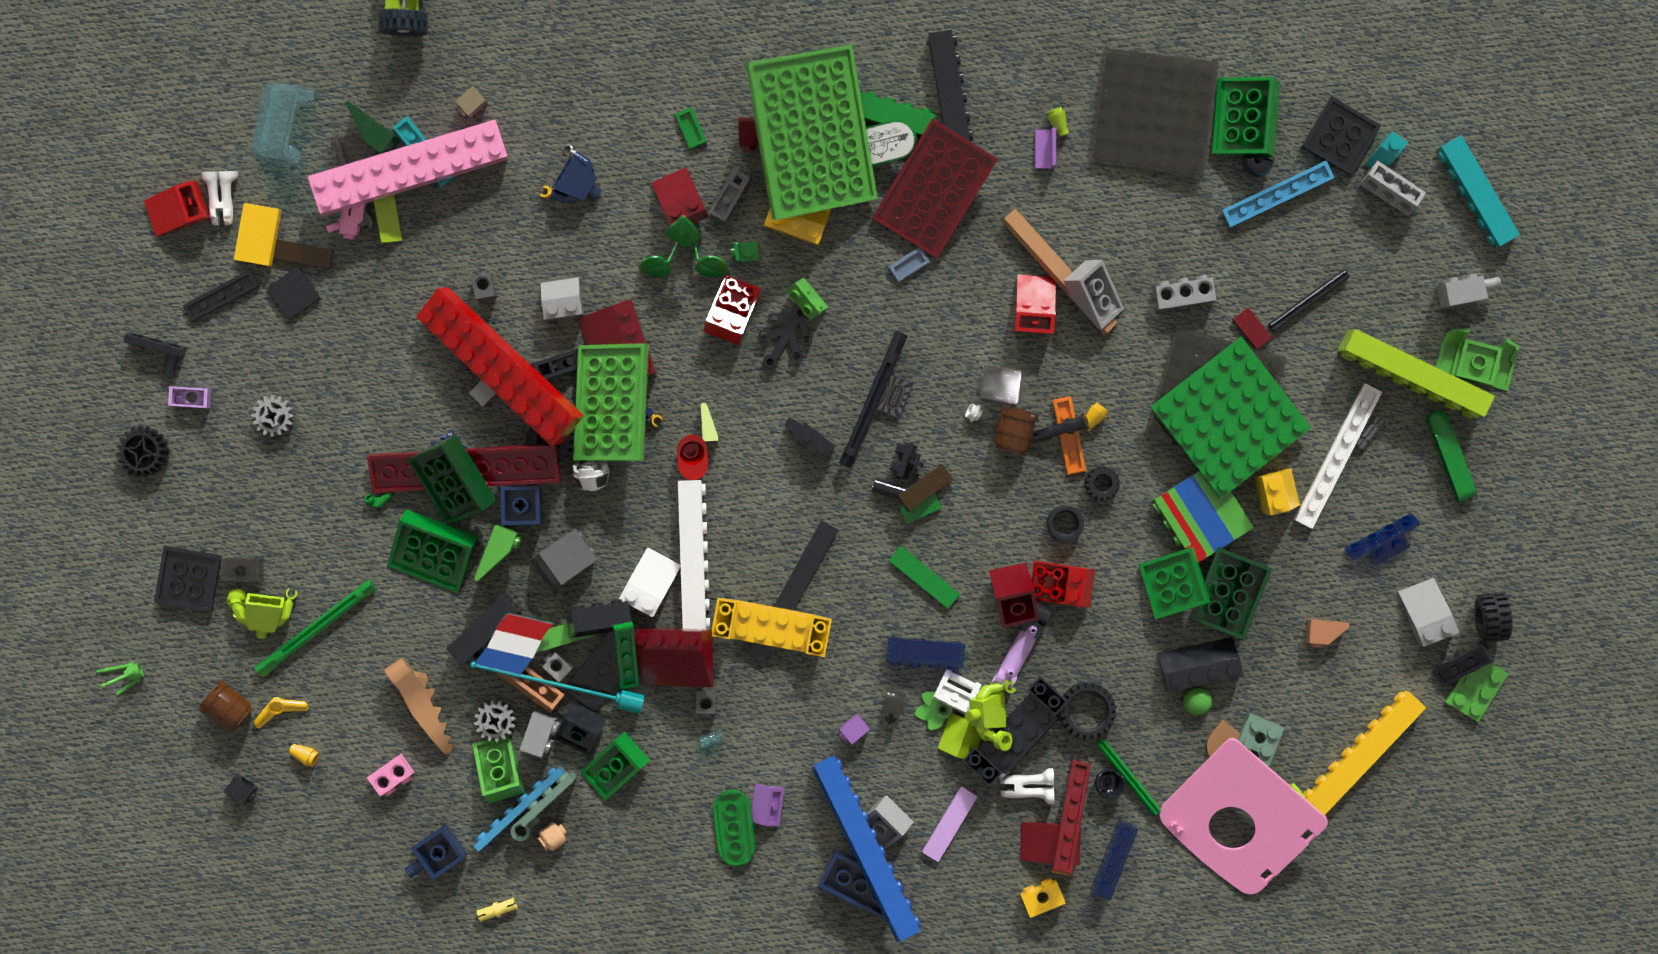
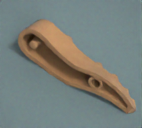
M400 658L385 668V673L400 691L411 714L444 754H449L452 751L453 744L448 743L451 737L444 735L447 724L439 722L437 718L441 707H433L431 703L435 690L425 688L428 681L425 673L414 671L404 658Z

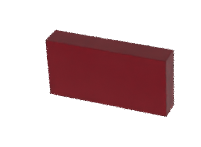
M1246 308L1233 319L1256 350L1272 338L1249 308Z

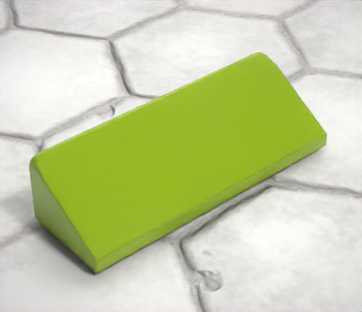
M392 195L375 200L374 206L381 243L387 244L403 241L395 196Z

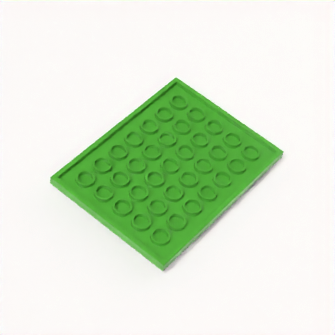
M852 45L745 63L772 220L878 199Z

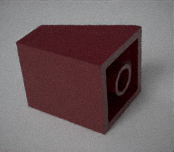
M1026 562L989 570L1002 628L1040 620L1035 591Z

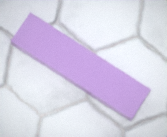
M962 786L959 788L923 848L922 853L939 862L977 799V795Z

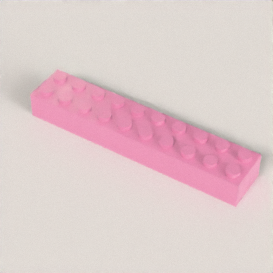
M492 120L310 175L308 179L319 212L323 217L508 160L496 120Z

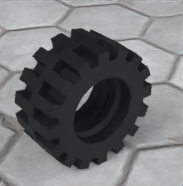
M1095 467L1086 475L1085 489L1096 500L1105 501L1111 499L1120 488L1119 476L1109 467ZM1101 475L1108 477L1110 480V486L1104 492L1098 491L1094 485L1095 479Z

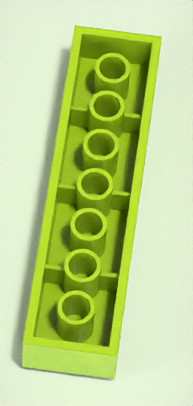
M1357 329L1346 332L1337 351L1342 353V358L1348 361L1356 360L1362 368L1375 369V373L1381 377L1386 378L1388 376L1394 378L1392 382L1401 386L1408 385L1410 386L1409 390L1417 394H1427V399L1436 403L1438 401L1445 403L1444 407L1450 410L1462 411L1461 415L1469 419L1485 417L1495 398L1494 395Z

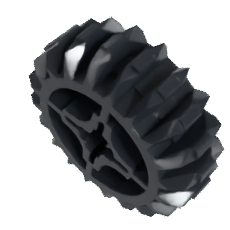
M138 426L137 429L133 427L130 430L131 433L124 432L126 438L120 437L119 439L123 444L116 446L121 449V452H117L116 455L122 456L118 463H125L122 469H128V474L135 472V477H140L142 474L143 478L148 477V473L154 476L155 470L157 472L162 471L159 465L166 466V462L163 459H169L168 455H164V451L170 450L163 447V445L168 443L167 440L161 441L164 435H157L158 430L153 429L151 431L150 426H146L145 429L143 426ZM142 436V440L139 441L137 446H130L134 439ZM149 438L154 442L156 451L151 449ZM135 449H143L150 454H142ZM129 452L135 455L136 465L130 459ZM148 457H155L149 466L143 468V464L146 463Z

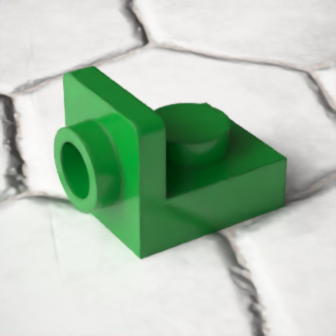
M758 242L734 243V247H731L732 259H736V263L759 261Z

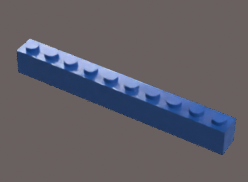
M832 756L815 764L811 769L896 942L898 943L920 932L919 927H921L918 918L913 916L911 912L912 906L907 898L905 899L902 894L903 887L901 883L894 878V869L890 863H887L885 859L886 853L883 847L879 846L876 841L877 834L873 828L870 829L867 823L869 819L866 812L860 809V800L856 793L853 794L850 788L852 786L851 782L842 772L843 766L841 761Z

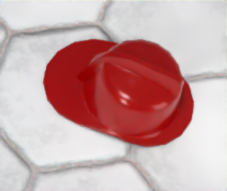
M692 434L682 438L677 445L678 469L681 475L688 480L700 479L708 469L706 442L702 437Z

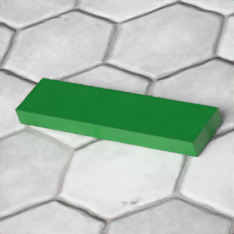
M902 546L889 559L892 564L946 608H949L960 595V593Z
M633 623L613 625L620 690L639 686Z

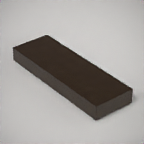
M276 239L273 259L331 269L334 250Z
M941 464L900 493L897 498L907 512H909L951 482L953 478L943 464Z

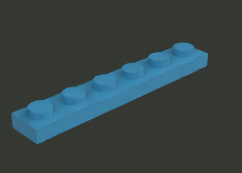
M1324 161L1221 210L1230 228L1333 179L1334 176L1327 161Z
M561 766L557 769L555 767L551 768L545 774L547 778L543 782L538 780L531 787L533 791L529 795L524 793L517 800L519 804L515 808L511 805L503 813L505 817L501 821L497 818L489 826L491 828L489 832L485 833L483 831L475 839L477 841L474 845L476 850L479 852L561 777L565 770Z

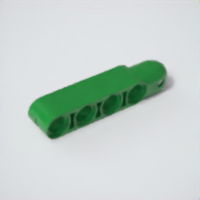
M1432 411L1427 417V425L1432 438H1435V447L1438 455L1442 457L1443 461L1441 463L1445 473H1448L1451 490L1456 495L1455 500L1459 503L1477 496V491L1448 417L1443 411Z

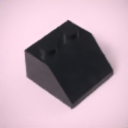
M572 702L555 739L589 756L607 718L580 704Z

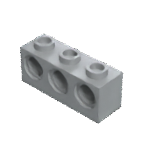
M1379 161L1370 168L1360 183L1361 186L1407 216L1417 208L1426 193Z
M1207 275L1196 276V280L1188 281V278L1177 279V283L1169 284V281L1158 282V286L1153 288L1157 310L1216 300L1213 277L1207 278ZM1200 284L1207 286L1208 291L1206 294L1200 293ZM1181 287H1186L1189 290L1187 297L1181 296ZM1162 290H1167L1170 293L1168 300L1162 299Z

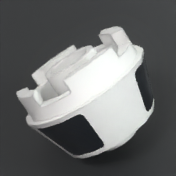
M586 461V463L581 465L577 462L573 465L574 472L572 475L581 490L597 491L607 485L610 467H608L607 461Z

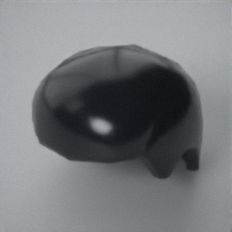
M1244 156L1242 159L1244 170L1255 177L1267 175L1274 164V161L1269 158H1264L1261 162L1257 161V158H1248L1247 156Z
M1113 769L1101 770L1096 775L1094 782L1097 793L1109 799L1121 796L1126 787L1124 776Z

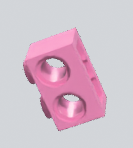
M400 754L367 777V779L379 796L383 794L388 796L397 790L395 788L397 784L401 782L404 785L412 779L410 775L414 771L404 756ZM397 766L404 769V775L400 776L396 773ZM381 777L388 780V786L381 785Z

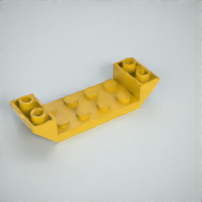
M718 598L712 626V636L729 640L730 638L825 657L832 619L751 602Z

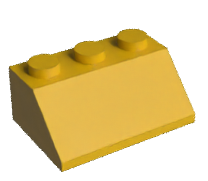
M769 209L764 227L819 246L831 210L827 209L772 220L771 209Z

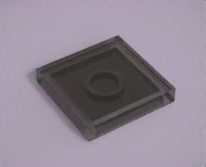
M983 365L978 401L1017 407L1021 371Z

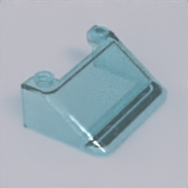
M274 82L264 85L250 146L252 155L261 159L305 168L306 164L300 161V151L296 147L288 145L297 102L309 103L314 98V95L320 97L321 93L315 88Z

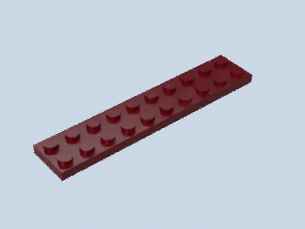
M536 444L466 449L488 487L560 483L561 481L557 446ZM421 451L369 454L367 461L372 493L425 490L407 461L408 458Z

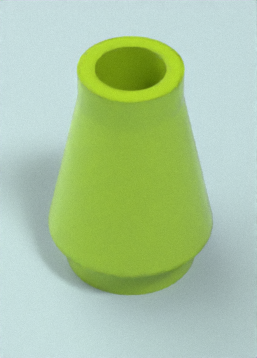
M1058 107L1048 111L1047 119L1053 128H1056L1058 137L1069 133L1065 110H1062V107Z

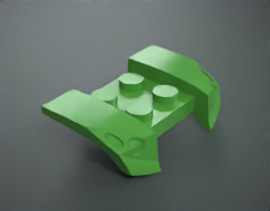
M1453 329L1446 334L1441 344L1436 368L1455 377L1508 391L1519 350L1517 344L1506 339V341L1501 343L1500 347L1469 340L1466 338L1470 329Z

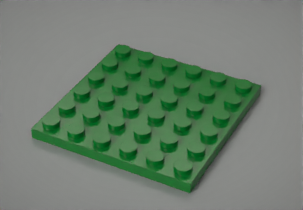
M1239 337L1150 406L1157 418L1220 499L1311 429L1310 425L1242 337Z

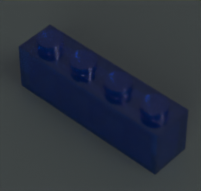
M888 637L886 661H890V665L901 666L903 662L909 663L911 667H920L921 664H928V668L939 669L941 665L947 666L949 670H959V667L964 665L965 643Z
M1120 819L1117 820L1090 889L1092 894L1111 901L1138 832V828L1135 825Z

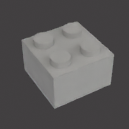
M538 709L532 713L520 750L541 758L545 753L548 754L554 740H551V737L557 733L560 722H557L558 716Z

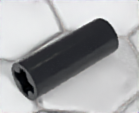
M876 477L872 491L898 499L897 496L908 487Z

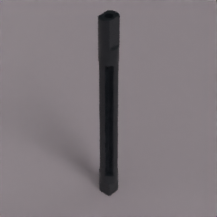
M895 331L861 414L841 456L840 464L849 468L852 467L858 449L908 335Z

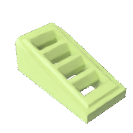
M701 403L702 438L704 441H719L706 403Z

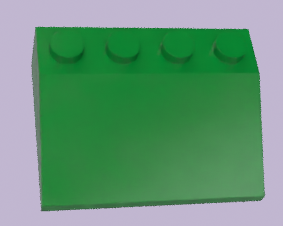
M1274 76L1218 78L1212 154L1247 156L1251 158L1275 157L1280 81Z
M406 510L399 520L387 567L459 593L479 536Z

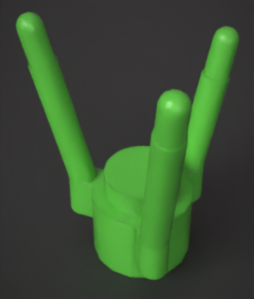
M134 662L96 670V673L99 674L126 669L124 675L100 686L105 688L124 679L131 681L118 691L116 696L121 695L134 684L141 682L144 673L140 664H134Z

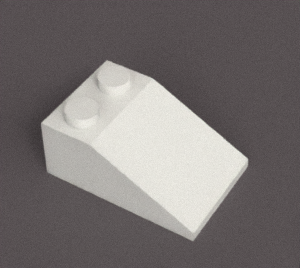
M647 548L619 599H622L623 602L628 601V604L654 617L681 565Z

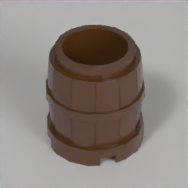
M1002 405L1000 410L1001 416L996 426L995 448L1025 455L1033 439L1035 422L1038 421L1039 414H1035L1033 417L1030 411L1014 407L1006 410V406Z
M221 679L217 687L212 689L197 710L202 714L205 713L215 724L220 725L225 730L235 732L253 710V707H251V703L240 692L227 686L228 683Z

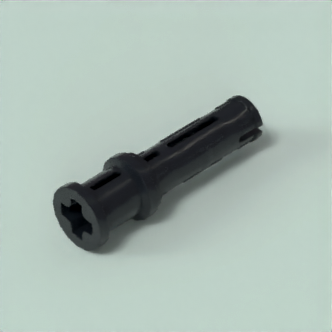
M1081 413V416L1072 419L1068 417L1062 423L1033 432L1032 442L1036 443L1065 433L1072 435L1075 431L1081 429L1088 430L1090 427L1085 413Z

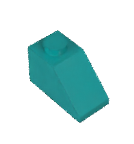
M1394 131L1388 133L1365 165L1371 168L1379 161L1386 167H1389L1408 142Z

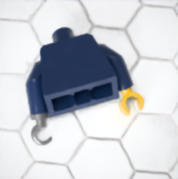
M565 145L563 152L565 153L566 147H571L569 151L571 157H569L552 189L548 186H543V188L548 189V193L540 195L561 203L584 201L587 195L596 200L601 190L593 185L597 177L594 175L595 170L589 158L574 150L572 145Z

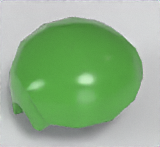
M1203 686L1192 687L1183 696L1184 708L1191 715H1203L1212 706L1213 697L1211 692Z

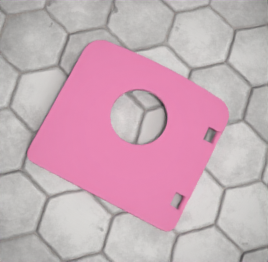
M1235 738L1226 740L1162 805L1160 812L1161 822L1181 843L1214 872L1246 894H1255L1261 891L1328 824L1325 815ZM1226 807H1237L1246 811L1255 823V834L1250 842L1238 848H1228L1217 843L1210 834L1209 822L1218 810ZM1309 829L1312 834L1307 839L1303 838L1301 835ZM1268 869L1272 873L1264 879L1261 874Z

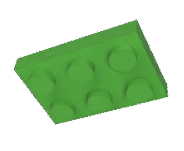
M1490 663L1458 679L1444 702L1479 722L1509 673Z

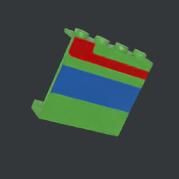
M1199 471L1159 497L1152 499L1154 502L1152 504L1153 509L1157 514L1161 513L1164 520L1162 523L1165 528L1172 530L1175 535L1172 538L1178 547L1181 545L1183 549L1194 547L1198 563L1215 553L1218 547L1223 548L1254 528L1232 492L1230 491L1220 499Z

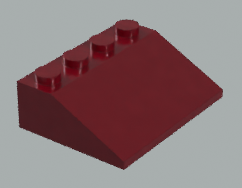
M632 299L578 318L587 345L647 344ZM648 348L647 376H650L657 372Z
M634 629L636 658L644 685L713 687L712 629Z

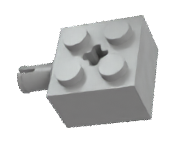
M1477 273L1459 277V281L1458 277L1442 280L1441 285L1436 286L1440 308L1487 299V291L1501 288V281L1498 276L1484 279V275L1477 277Z

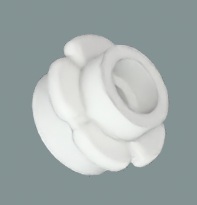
M971 404L965 413V417L970 422L977 421L982 414L981 406Z

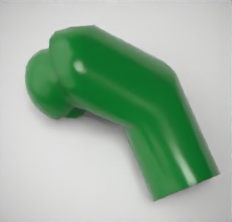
M384 492L381 496L367 494L364 497V502L369 507L382 508L394 495L391 492Z

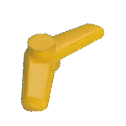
M275 697L257 716L253 724L259 729L277 714L286 711H307L309 706L304 701L284 700Z

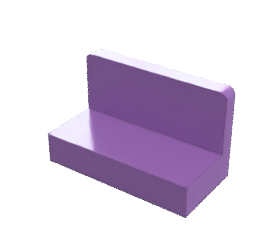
M1056 128L1051 130H1035V169H1054L1056 167Z
M755 784L752 803L754 823L764 826H779L785 788Z

